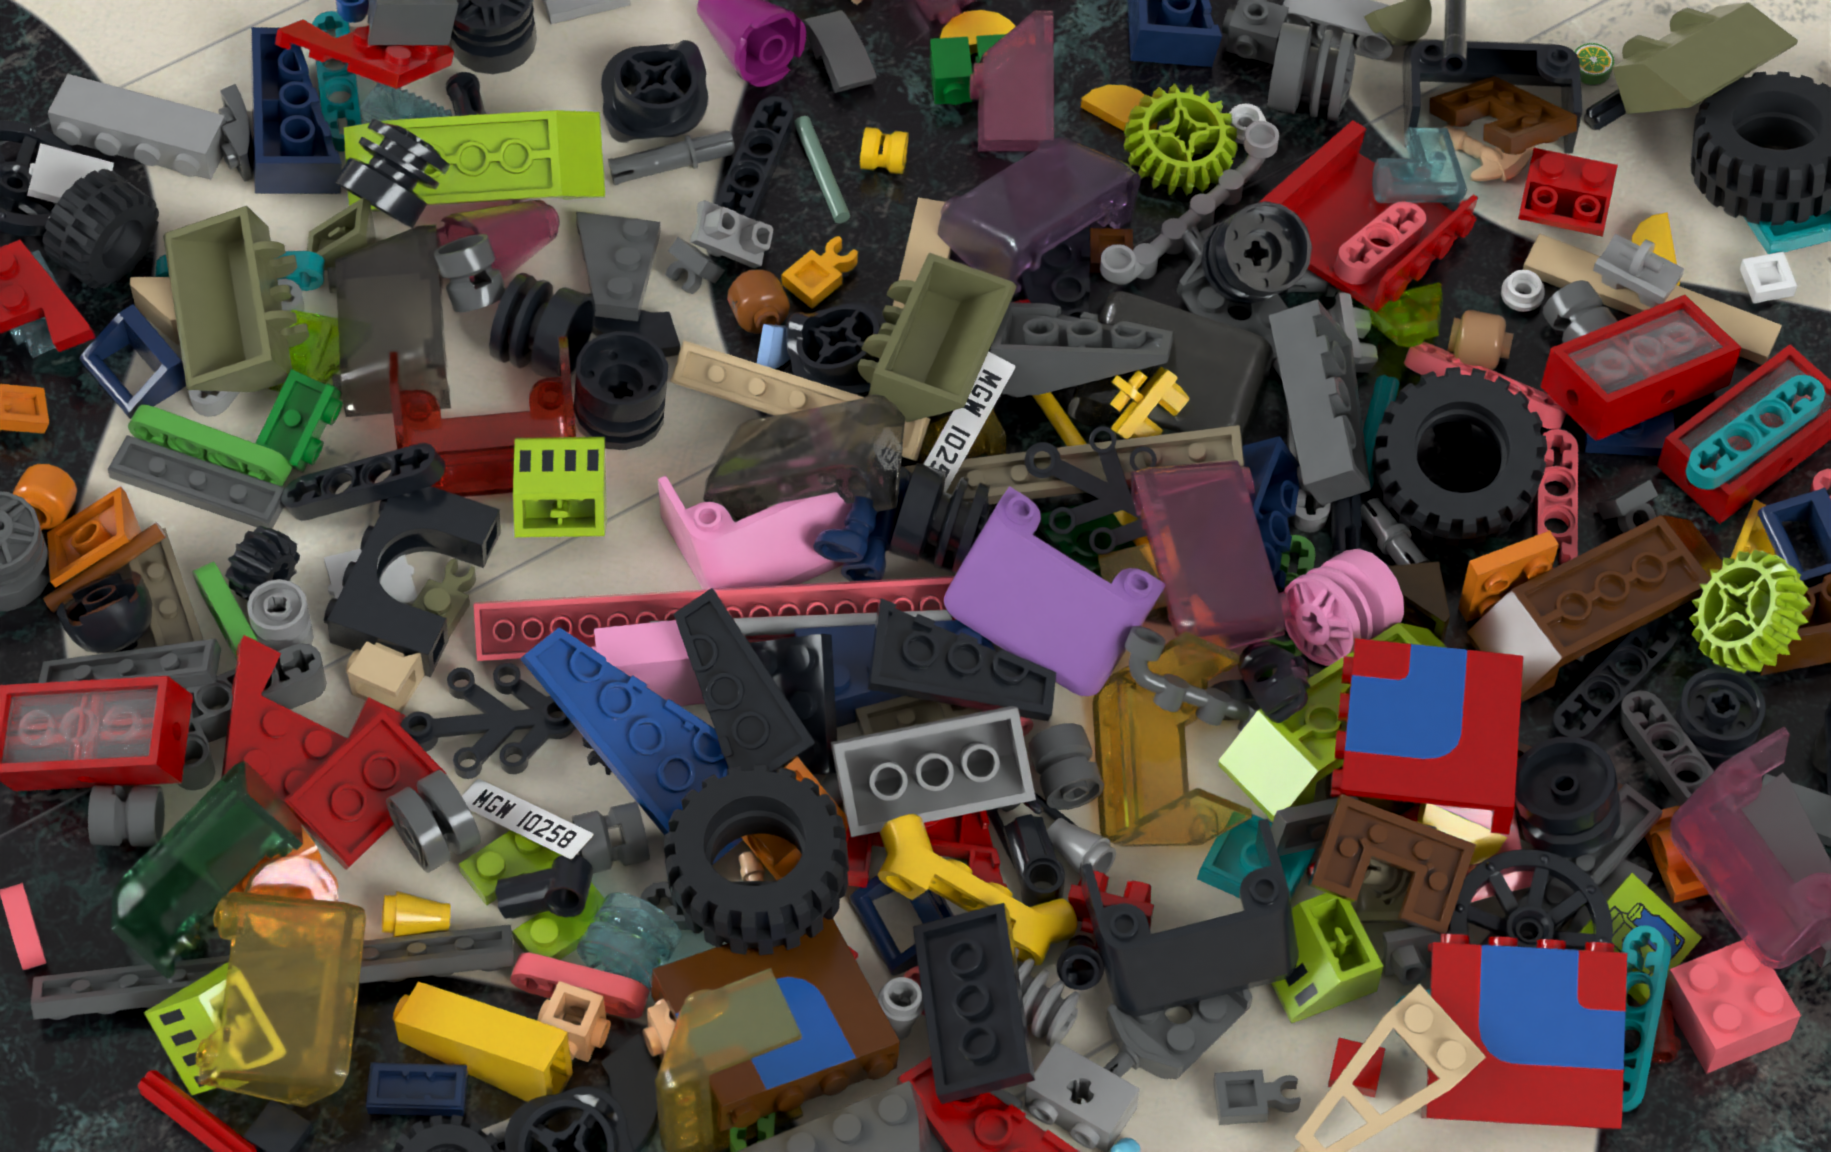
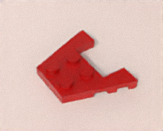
M304 19L277 29L275 41L276 45L287 50L291 48L292 44L309 49V58L320 62H325L332 58L348 64V72L395 89L451 66L454 50L449 45H368L369 25L358 27L351 33L334 38Z
M21 240L0 247V334L45 317L52 342L58 352L96 338L94 331Z
M243 635L237 647L236 656L238 657L236 673L233 679V697L230 720L227 727L221 779L289 812L281 802L382 707L399 725L406 715L368 697L346 738L263 697L262 692L281 653Z
M986 810L924 822L931 847L935 854L966 859L968 861L967 866L972 870V875L986 883L994 882L1007 888V884L1003 883L999 869L1000 859L997 848L993 847L988 827L990 823ZM848 827L846 830L849 871L847 872L848 885L866 888L869 878L872 846L884 847L880 832L851 837Z

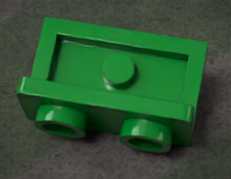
M291 369L255 444L280 453L287 458L293 469L304 473L307 464L314 465L320 456L324 442L319 439L326 425L332 426L341 412L343 401L339 400L341 392L331 384H323Z

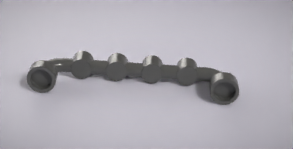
M1133 626L1124 644L1125 648L1131 653L1129 660L1131 676L1139 686L1156 693L1153 701L1160 708L1170 712H1177L1182 702L1197 706L1196 716L1210 725L1219 726L1224 716L1240 720L1237 726L1240 732L1254 714L1261 709L1256 701L1245 703L1231 698L1227 693L1216 688L1209 687L1205 690L1189 685L1187 681L1173 674L1162 676L1149 670L1147 662L1159 659L1166 641L1160 634L1142 626Z

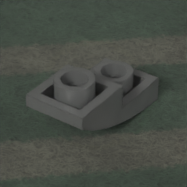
M843 10L808 18L803 21L816 60L823 59L835 93L872 84L876 80L877 76L867 51Z
M236 84L220 90L223 108L218 109V112L221 115H225L227 123L222 126L225 144L221 145L220 149L229 169L236 167L244 182L253 178L254 172L253 139L243 98Z

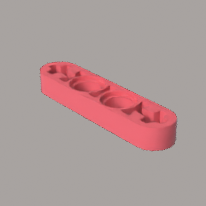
M1413 341L1404 361L1406 367L1421 375L1434 371L1437 377L1444 376L1446 368L1460 367L1461 375H1471L1473 368L1486 371L1484 378L1492 382H1496L1498 376L1510 382L1508 390L1516 395L1521 391L1530 400L1527 407L1530 413H1538L1542 421V427L1560 429L1567 414L1548 394L1491 369L1463 364L1460 359L1455 358L1453 353L1426 342Z
M1553 429L1543 434V436H1546L1547 451L1544 461L1547 463L1544 476L1535 495V536L1549 531L1544 525V522L1548 519L1557 518L1566 523L1568 526L1566 532L1552 533L1559 544V564L1561 565L1578 556L1577 440L1569 432ZM1552 447L1560 448V453L1562 454L1560 466H1553L1554 451L1551 449ZM1550 481L1561 482L1568 488V493L1563 496L1552 495L1545 489V484Z

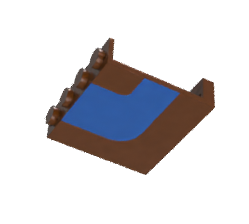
M823 917L822 931L813 938H809L807 934H804L800 937L801 945L786 950L785 945L773 947V954L759 955L758 949L747 948V953L743 955L732 953L730 944L726 943L719 948L715 947L652 969L651 997L654 1003L662 998L665 999L718 1104L717 1127L720 1132L733 1127H747L759 1118L778 1111H792L805 1101L822 1095H836L852 1084L866 1079H880L892 1070L897 1069L900 1041L834 919L827 920Z

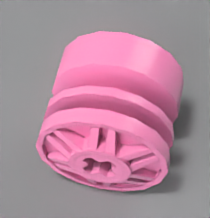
M1352 549L1340 553L1326 561L1321 567L1314 568L1307 574L1294 579L1285 587L1281 599V610L1287 633L1297 648L1312 661L1329 666L1354 651L1355 638L1371 640L1395 624L1401 623L1404 615V601L1398 581L1389 567L1373 553L1361 549Z

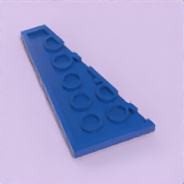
M560 627L520 658L664 836L669 833L668 822L673 811L677 809L683 810L681 800L690 790L694 789L700 792L702 790L701 781L712 775H716L718 779L727 776V769L729 768L723 756L715 728L672 700H665L648 689L646 683L633 675L630 677L607 662L606 657ZM740 837L725 846L716 856L713 864L743 839Z

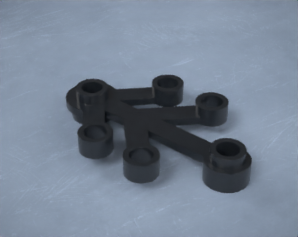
M1101 426L1095 428L1089 437L1090 446L1094 451L1098 452L1107 482L1061 460L1058 449L1052 444L1045 442L1036 443L1026 452L1025 466L1033 476L1048 478L1053 475L1099 498L1071 509L1059 507L1053 510L1049 517V525L1054 532L1067 534L1076 525L1123 510L1139 518V520L1113 530L1106 527L1095 529L1089 538L1093 551L1098 554H1107L1117 545L1144 536H1148L1155 542L1168 543L1176 540L1183 533L1186 526L1185 512L1176 501L1165 498L1155 468L1157 457L1152 449L1144 446L1138 447L1130 455V465L1133 470L1140 473L1148 502L1130 494L1115 449L1117 438L1114 431L1108 427ZM1101 431L1108 432L1112 438L1110 446L1105 449L1098 448L1094 442L1096 434ZM1045 451L1051 457V464L1046 469H1039L1034 464V457L1038 452ZM1141 451L1148 452L1152 457V463L1146 469H1140L1135 464V456ZM1059 512H1066L1071 517V525L1067 529H1059L1054 523V518ZM1159 512H1167L1171 515L1172 525L1168 529H1160L1156 526L1155 516ZM1100 532H1106L1111 536L1112 543L1107 549L1102 550L1095 545V536Z
M503 663L495 668L493 672L494 686L501 694H512L530 709L512 710L475 683V677L471 670L460 667L452 670L447 677L450 694L454 698L465 699L484 714L433 719L427 713L413 712L404 718L401 727L426 752L434 748L440 737L485 733L473 747L461 748L454 754L455 772L463 779H472L478 776L482 770V764L515 730L532 728L520 743H508L500 750L502 769L509 774L522 773L528 766V760L549 738H566L576 727L565 713L558 718L549 716L550 713L563 711L551 696L546 697L522 680L519 668L512 663ZM505 675L515 677L513 681L508 683L500 681V678ZM461 679L469 681L468 685L464 687H457L454 684ZM417 725L426 726L424 730L419 732L411 730V728ZM513 754L522 757L518 762L514 763L506 760L507 757ZM466 759L475 761V764L471 767L460 765Z

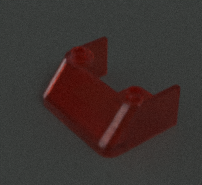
M567 336L558 337L562 376L544 378L532 386L529 392L530 411L442 419L440 403L435 395L421 389L403 391L398 351L389 352V387L397 449L419 443H428L435 448L445 461L446 468L443 476L432 487L462 497L513 493L515 438L577 437Z

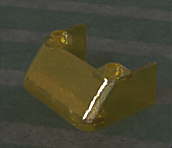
M1184 632L1167 642L1157 661H1148L1147 665L1149 670L1155 674L1162 676L1173 674L1187 681L1189 685L1206 690L1208 688V680L1240 663L1239 654ZM1128 665L1108 678L1103 688L1094 695L1092 702L1095 760L1104 782V790L1098 796L1101 836L1108 838L1110 843L1121 847L1198 846L1252 818V810L1250 808L1200 788L1189 791L1185 727L1199 719L1195 714L1198 707L1182 702L1177 712H1170L1160 708L1153 701L1156 693L1139 686L1131 676Z
M771 968L713 991L710 989L699 990L686 998L685 1005L679 1012L655 1081L660 1140L664 1152H717L730 1147V1129L720 1132L717 1127L718 1104L710 1090L709 1075L802 1039V1034ZM799 1106L788 1112H775L774 1129L803 1118L801 1107ZM758 1120L747 1127V1136L743 1140L757 1136Z

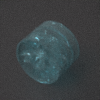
M610 893L605 897L595 914L594 922L588 926L578 943L577 952L589 968L632 978L644 984L651 991L652 969L663 966L665 962L670 960L681 941L682 935L676 923L651 903L625 893Z

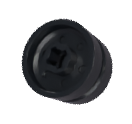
M1715 667L1700 671L1689 679L1683 689L1674 718L1711 768H1727L1743 761L1752 751L1765 716L1766 704L1760 688L1747 675L1735 672L1729 668Z

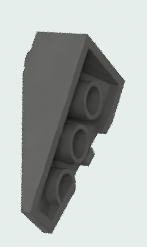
M1010 302L990 350L992 354L1015 365V369L1001 394L1023 397L1026 395H1040L1168 363L1173 341V331L1128 321H1122L1112 326L1099 323L1098 315L1084 312L1080 318L1061 314L1060 306L1042 303Z

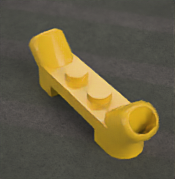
M907 814L886 822L882 827L880 835L887 857L878 872V877L894 891L910 900H914L929 889L967 912L1004 903L1010 914L1014 946L1020 951L1017 960L1022 963L1031 958L1035 962L1034 966L1042 965L1050 945L1069 940L1074 936L1078 922L1074 908L1069 902L1060 898L1028 907L1012 898V892L1006 887L994 882L986 883L972 875L971 868L966 864L954 859L946 860L935 854L922 817L916 814Z

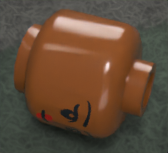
M762 269L748 270L739 275L728 290L727 300L739 326L746 332L761 334L763 324L781 325L789 314L790 303L779 279L770 271Z

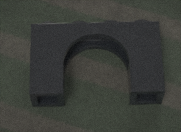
M429 486L380 501L378 510L380 516L375 526L369 525L366 528L360 545L362 552L356 562L351 561L348 564L342 580L343 589L338 599L333 597L329 601L324 614V623L328 625L330 643L352 651L361 650L367 641L374 645L376 642L405 654V656L421 653L424 674L431 677L449 641L447 618L397 601L383 589L380 584L381 578L388 566L399 557L425 551L440 553L484 568L501 534L500 509Z

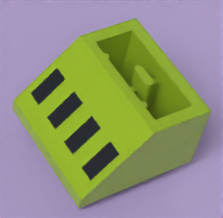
M605 437L515 438L513 479L514 538L605 536L607 527Z
M1324 893L1302 901L1292 908L1299 950L1297 966L1288 978L1271 983L1291 1024L1378 991L1383 964L1350 901Z
M228 962L144 1012L191 1096L244 1079L286 1054L241 971Z

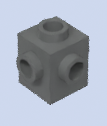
M1239 0L1235 10H1227L1223 22L1222 33L1228 34L1226 52L1274 65L1282 23L1287 22L1289 7L1266 0Z

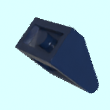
M134 305L119 312L80 356L82 364L130 419H132L139 406H156L186 387L182 360ZM128 344L136 350L155 372L134 396L103 361Z
M1826 488L1776 502L1758 510L1757 514L1776 555L1786 560L1787 564L1796 568L1797 572L1801 574L1800 580L1804 582L1808 589L1822 583L1824 577L1831 574V499ZM1806 521L1826 565L1804 571L1782 522Z
M876 875L867 882L866 888H858L849 896V899L891 975L895 976L918 966L916 946L913 944L901 953L872 902L894 892V890L885 885ZM929 889L914 900H910L923 924L954 916L946 900Z

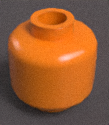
M36 464L30 466L22 474L12 494L24 498L35 509L41 530H50L62 524L67 518L76 500L77 488L74 480L61 468L51 464Z

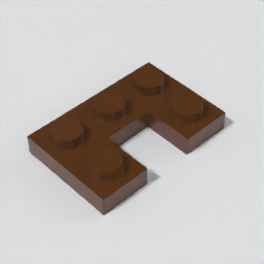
M1496 76L1429 98V113L1446 121L1452 127H1466L1472 121L1486 116L1497 119L1484 125L1483 141L1501 149L1505 154H1522L1527 148L1542 143L1556 142L1559 140V137L1577 131V115Z
M1342 794L1337 799L1308 886L1354 902L1357 900L1370 859L1376 860L1412 874L1397 919L1439 935L1446 934L1476 844Z

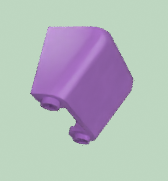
M1009 486L948 587L944 596L945 607L948 613L955 619L1007 652L1056 672L1055 682L1080 696L1095 695L1103 688L1127 651L1124 644L1131 628L1143 625L1166 584L1137 568L1124 569L1115 577L1112 583L1107 582L1034 536L1033 534L1041 520L1040 511L1033 501Z

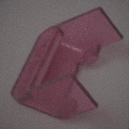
M1053 10L1033 11L983 53L980 63H974V74H970V99H978V152L1046 151V141L1054 140Z
M1785 727L1722 763L1674 813L1670 826V837L1673 844L1761 964L1774 969L1784 968L1793 964L1831 940V874L1814 873L1795 883L1741 810L1758 798L1762 788V775L1785 762L1790 735Z

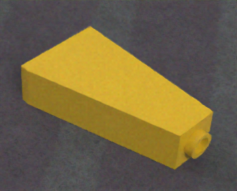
M421 982L417 983L410 996L407 994L402 996L394 1010L393 1020L399 1042L448 1065H467L469 1075L526 1102L540 1096L562 1093L573 1074L568 1032L560 1028Z

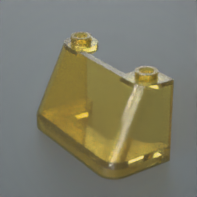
M231 892L221 898L214 912V926L218 927L219 936L222 939L231 941L221 1028L212 1032L208 1038L202 1039L196 1053V1065L200 1067L198 1084L305 1107L337 1092L345 1082L349 1071L366 924L365 911L361 906L340 901Z

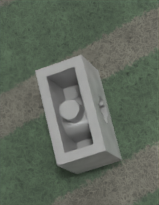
M1058 1041L1055 1042L1034 1073L1035 1081L1028 1082L1026 1085L1025 1106L1029 1108L1030 1113L1036 1119L1048 1125L1055 1123L1069 1131L1072 1138L1082 1146L1090 1149L1096 1147L1103 1152H1109L1136 1111L1140 1088ZM1078 1098H1082L1081 1104H1077Z

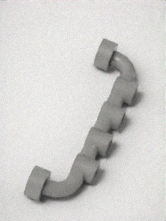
M1257 121L1250 124L1245 131L1244 148L1249 155L1244 162L1235 170L1228 169L1223 171V175L1218 179V185L1209 193L1195 195L1190 201L1189 210L1180 218L1166 220L1162 224L1161 234L1150 244H1139L1133 251L1124 245L1107 247L1101 255L1100 271L1103 277L1118 285L1127 284L1135 278L1149 279L1153 277L1157 272L1158 258L1165 252L1168 254H1178L1183 251L1184 240L1181 236L1186 230L1190 229L1191 231L1192 227H1197L1200 230L1211 227L1214 222L1215 209L1222 203L1234 205L1241 200L1243 185L1255 175L1264 160L1274 155L1277 151L1279 141L1278 129L1266 121Z

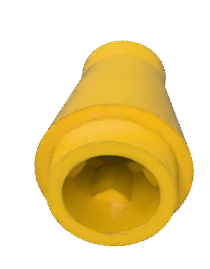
M396 891L395 895H384L381 932L393 933V937H401L435 931H449L451 904L440 903Z

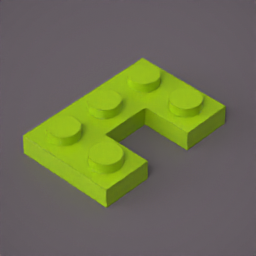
M510 830L460 862L459 870L487 906L497 899L495 889L499 879L550 869L553 861L561 856V854ZM591 882L585 909L580 915L565 918L557 916L550 911L538 913L512 931L513 939L524 953H534L561 960L617 923L618 918L616 911Z

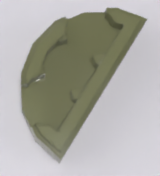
M1405 0L1375 10L1365 15L1364 18L1375 34L1381 32L1387 39L1392 40L1390 43L1394 46H1407L1427 33L1432 21V7L1430 0Z

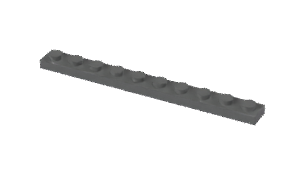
M511 924L39 976L33 979L31 1008L33 1019L51 1018L55 1020L79 1014H111L124 1009L152 1008L227 962L241 971L255 997L286 991L302 993L313 988L331 986L353 987L359 983L376 981L399 982L406 978L430 975L445 977L457 972L475 970L490 972L499 970L502 967L514 966Z

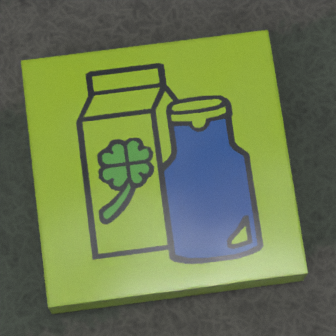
M1633 873L1627 876L1606 900L1613 923L1612 943L1614 944V952L1622 951L1625 937L1632 929L1646 925L1654 927L1668 939L1671 946L1669 973V970L1678 966L1702 938ZM1591 918L1578 933L1593 934ZM1648 939L1646 946H1639L1637 952L1644 957V965L1648 952H1656L1657 947L1650 939ZM1643 965V970L1639 972L1652 976L1653 973ZM1641 983L1632 986L1628 993L1643 1005L1648 1001L1650 989L1648 985Z

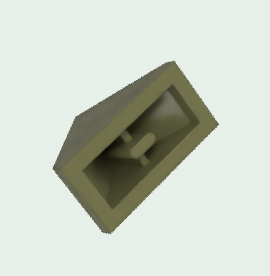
M362 198L309 231L307 251L317 253L323 257L325 271L372 272L376 234L370 201Z

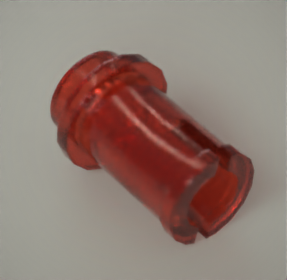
M1664 998L1662 1000L1651 1061L1655 1063H1667L1675 1060L1677 1052L1681 1049L1680 1039L1675 1037L1673 1005L1670 1000Z

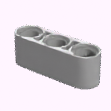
M1284 0L1282 6L1289 7L1287 23L1310 26L1312 43L1320 44L1326 30H1333L1331 48L1340 49L1342 35L1345 32L1354 34L1353 47L1354 54L1381 60L1388 58L1393 51L1394 45L1390 43L1392 40L1387 39L1381 32L1375 34L1364 18L1365 15L1390 5L1372 0Z

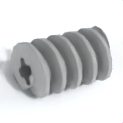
M1015 947L1016 959H1017L1018 954H1019L1020 951ZM1029 958L1018 966L1027 1026L1032 1024L1031 1033L1035 1037L1042 1038L1047 1035L1046 1044L1052 1048L1056 1041L1060 1043L1073 1026L1078 1014L1076 1005L1080 994L1074 991L1065 999L1061 998L1060 996L1065 985L1064 982L1059 980L1050 988L1046 987L1045 985L1050 974L1049 971L1044 969L1035 977L1031 976L1030 974L1035 962Z

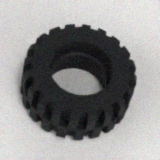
M1766 71L1754 72L1752 77L1745 78L1743 76L1704 99L1695 116L1690 164L1691 174L1694 176V182L1700 192L1706 194V199L1716 208L1722 206L1726 214L1735 218L1738 215L1746 217L1747 222L1759 224L1760 221L1771 222V225H1784L1785 221H1794L1795 224L1806 222L1811 215L1817 218L1828 212L1831 208V87L1825 83L1818 85L1814 83L1813 78L1804 75L1798 78L1790 76V72L1778 71L1777 75H1767ZM1759 146H1778L1788 150H1773Z
M1460 367L1446 368L1444 376L1437 377L1434 371L1422 375L1419 384L1414 386L1409 383L1399 392L1398 399L1395 402H1390L1384 412L1382 422L1379 424L1372 456V464L1375 466L1373 478L1376 489L1382 490V501L1389 512L1395 510L1398 513L1399 524L1403 523L1409 529L1412 526L1421 530L1420 538L1432 542L1434 536L1445 538V545L1458 546L1460 540L1469 539L1471 545L1485 542L1486 537L1490 534L1498 537L1508 531L1513 521L1518 522L1527 512L1544 476L1547 463L1544 461L1547 441L1546 436L1540 433L1542 421L1538 413H1530L1527 408L1530 400L1521 391L1514 395L1508 390L1509 381L1498 376L1496 382L1484 378L1486 373L1484 370L1473 368L1471 375H1461ZM1452 421L1466 422L1484 430L1494 440L1501 454L1500 470L1494 481L1489 486L1470 493L1451 492L1431 482L1422 472L1417 461L1418 444L1427 430L1438 424Z
M754 764L753 771L743 772L741 766L727 769V776L718 779L716 775H712L701 781L702 790L700 792L694 789L690 790L681 800L683 810L677 809L673 811L668 822L669 833L664 837L665 867L672 902L677 912L684 915L685 924L697 934L704 930L705 941L719 948L725 942L730 944L732 953L743 955L747 953V948L758 949L759 955L773 954V947L785 945L786 950L801 945L800 937L804 934H807L809 938L816 936L823 930V917L831 920L840 908L839 898L845 896L848 886L847 872L849 871L846 831L842 817L837 815L836 805L827 794L820 796L819 785L809 778H803L800 782L796 778L795 771L783 767L780 768L779 773L769 771V765ZM751 834H770L781 837L792 843L802 854L798 864L790 873L775 882L760 886H746L731 882L718 874L712 867L716 856L725 846L740 837Z

